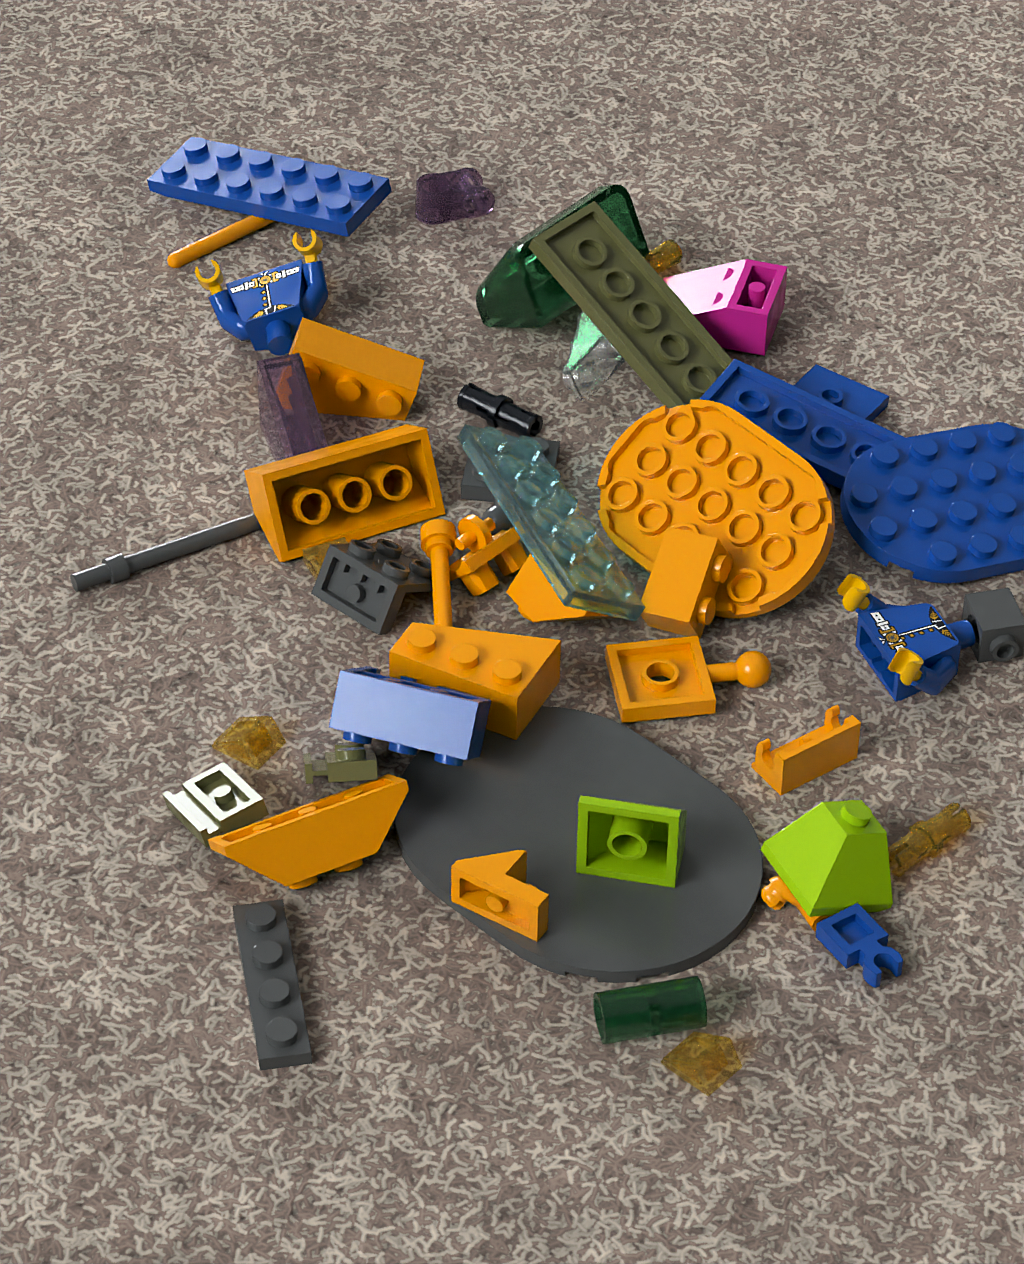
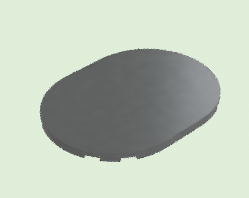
M541 706L517 740L486 729L480 757L464 760L463 766L437 762L434 760V752L420 750L401 777L407 780L409 791L394 819V827L398 844L402 850V857L411 872L436 897L520 958L542 969L563 976L568 972L576 975L596 977L598 982L606 983L636 982L639 977L666 972L671 976L691 969L725 949L746 927L756 909L762 884L763 858L757 834L745 813L716 785L642 735L611 719L576 709ZM580 795L687 810L685 848L675 888L576 873L578 802ZM514 850H525L527 852L526 883L549 894L548 930L539 941L536 942L452 902L451 866L456 860Z

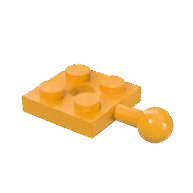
M698 636L606 645L605 660L622 723L716 713V697L712 683L738 680L745 687L758 688L769 680L772 672L769 659L758 651H747L741 654L736 662L706 665ZM655 676H664L669 678L670 680L658 682L650 678Z

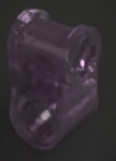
M462 168L443 173H428L420 176L416 181L415 217L424 224L436 225L465 218L471 219L485 216L494 208L495 197L489 188L483 186L482 176L476 169Z

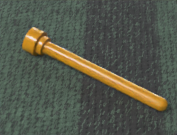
M250 215L171 253L167 258V263L171 268H179L275 221Z
M434 519L424 523L420 529L421 549L431 559L434 625L453 627L449 557H451L456 549L454 541L457 538L455 525L444 519Z

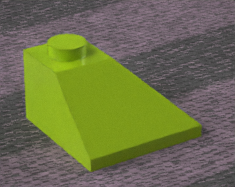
M580 795L578 802L576 873L675 888L685 848L687 810Z
M862 800L821 802L766 840L760 849L809 917L834 915L856 903L867 913L881 912L891 908L893 904L887 832L872 814L871 809Z

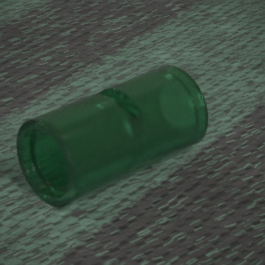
M698 976L595 992L593 995L594 1018L602 1044L707 1026L706 999Z

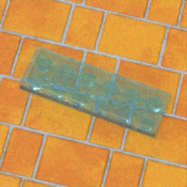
M465 424L457 440L563 605L637 621L645 606L634 591V584L624 576L615 562L616 557L604 546L596 534V527L586 519L578 507V500L568 492L560 480V473L550 465L542 453V446L533 438L521 435L518 438L503 434L501 431L490 426H486L483 429Z

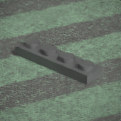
M283 899L233 906V918L260 1071L312 1064V1051Z

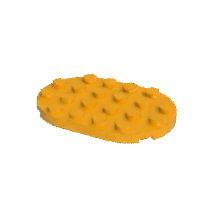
M694 399L690 400V404L669 409L666 405L656 408L626 429L612 446L600 471L597 486L600 489V510H598L601 524L612 542L627 557L648 573H651L666 527L717 537L730 557V570L726 581L719 583L714 598L716 600L714 616L748 618L762 615L781 607L795 598L813 581L826 561L831 549L835 531V510L831 494L820 475L800 455L742 414L724 404L710 400Z

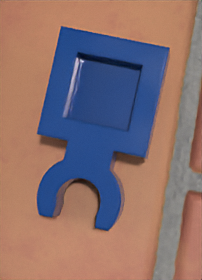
M858 903L817 923L816 938L846 969L859 963L863 967V978L870 986L877 988L881 984L882 971L879 967L889 969L896 977L902 975L903 958L898 951L887 947L889 934Z

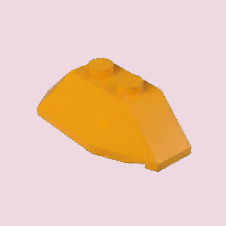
M391 774L378 777V780L363 783L229 833L208 839L210 849L286 887L289 886L290 889L310 886L318 881L317 875L333 869L335 872L353 870L363 864L362 858L378 853L409 791L407 780Z

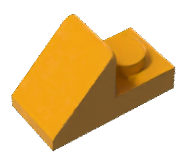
M514 850L456 860L451 866L452 902L536 942L548 930L549 894L526 883L527 852L525 850Z

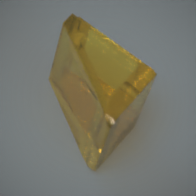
M272 716L239 717L211 746L213 749L258 770L286 741Z
M700 1032L690 1034L661 1060L662 1065L707 1096H710L742 1068L731 1038Z

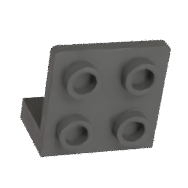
M352 539L348 544H330L311 594L376 634L386 635L393 627L405 593L432 591L431 564L420 559H410L402 554L403 548L400 545L386 539H377L376 543H366Z

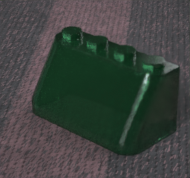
M618 184L601 185L516 241L477 289L476 306L483 324L488 327L542 328L577 304L528 247L534 237L593 201L600 206L643 257L648 255L650 251L627 189Z

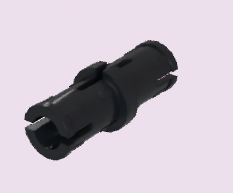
M473 383L464 385L458 395L457 405L459 408L480 416L486 420L487 425L493 428L500 426L523 438L535 437L542 429V416L515 405L511 398L503 394L496 396L477 387Z

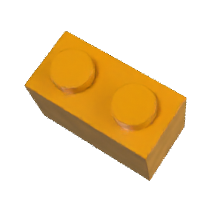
M666 527L638 608L639 614L648 626L679 635L698 636L701 639L705 625H710L715 615L716 600L714 598L719 583L726 581L730 570V557L717 537Z

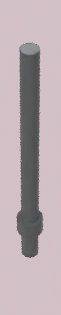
M252 513L127 556L119 553L104 558L100 565L71 574V583L76 592L110 581L113 585L129 579L131 573L261 530L262 528L255 514Z

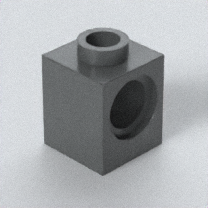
M1003 588L965 594L961 620H968L973 627L975 644L971 646V649L978 663L994 660L1004 662L1014 657L1023 656L1024 616L1011 590Z

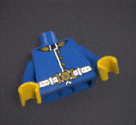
M312 229L310 230L312 242L307 247H303L302 237L297 232L294 233L292 238L294 247L305 257L306 264H303L302 259L281 265L226 283V290L222 289L223 274L216 261L211 260L215 274L209 279L203 278L198 267L196 266L195 275L199 284L204 289L209 290L212 295L208 299L221 327L241 341L251 340L255 351L269 350L272 354L278 356L289 353L302 317L313 321L319 315L328 299L323 262L318 261L317 255L322 251L323 242Z
M848 574L837 588L838 594L843 596L842 604L844 608L851 612L856 610L858 613L856 647L895 702L921 691L929 695H938L957 675L960 650L975 644V633L968 620L964 619L947 624L931 604L921 603L907 606L885 604L872 594H869V585L855 574Z

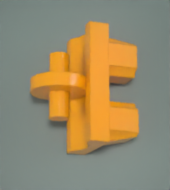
M471 514L461 519L458 523L460 536L454 542L459 550L463 551L468 547L471 551L449 565L450 581L461 578L464 585L475 597L487 592L499 583L498 578L488 563L491 559L494 558L504 576L522 568L528 556L519 540L529 534L523 522L516 524L508 531L501 530L492 536L491 531L496 528V525L491 518L488 517L482 520L478 516Z

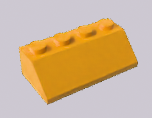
M406 424L244 470L254 514L279 562L289 561L326 550L330 544L350 543L352 539L360 540L446 514L428 431L424 427Z

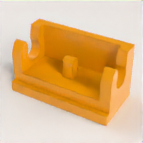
M835 705L826 710L823 726L779 748L770 751V739L759 742L756 746L755 762L752 763L751 767L781 796L856 759L861 722L851 715L845 718L841 726L838 718L840 708L838 705Z

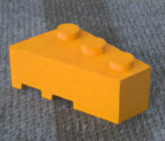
M302 317L280 374L270 409L405 421L417 394L425 360Z
M412 622L389 650V677L400 679L401 676H407L417 679V683L433 687L443 686L490 699L491 705L486 729L517 740L560 682L561 640Z

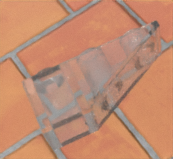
M582 310V313L578 315L577 330L574 339L570 342V353L567 364L563 366L562 376L566 388L572 390L577 403L585 404L625 362V359Z

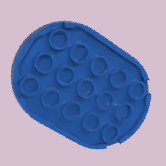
M1004 422L973 425L891 440L866 450L849 468L840 495V509L847 530L856 543L877 562L886 567L891 562L903 569L913 571L912 578L922 581L960 583L1024 570V429L1013 427Z

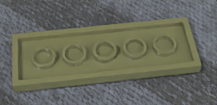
M595 201L532 239L528 248L668 409L690 404V400L700 399L733 361Z

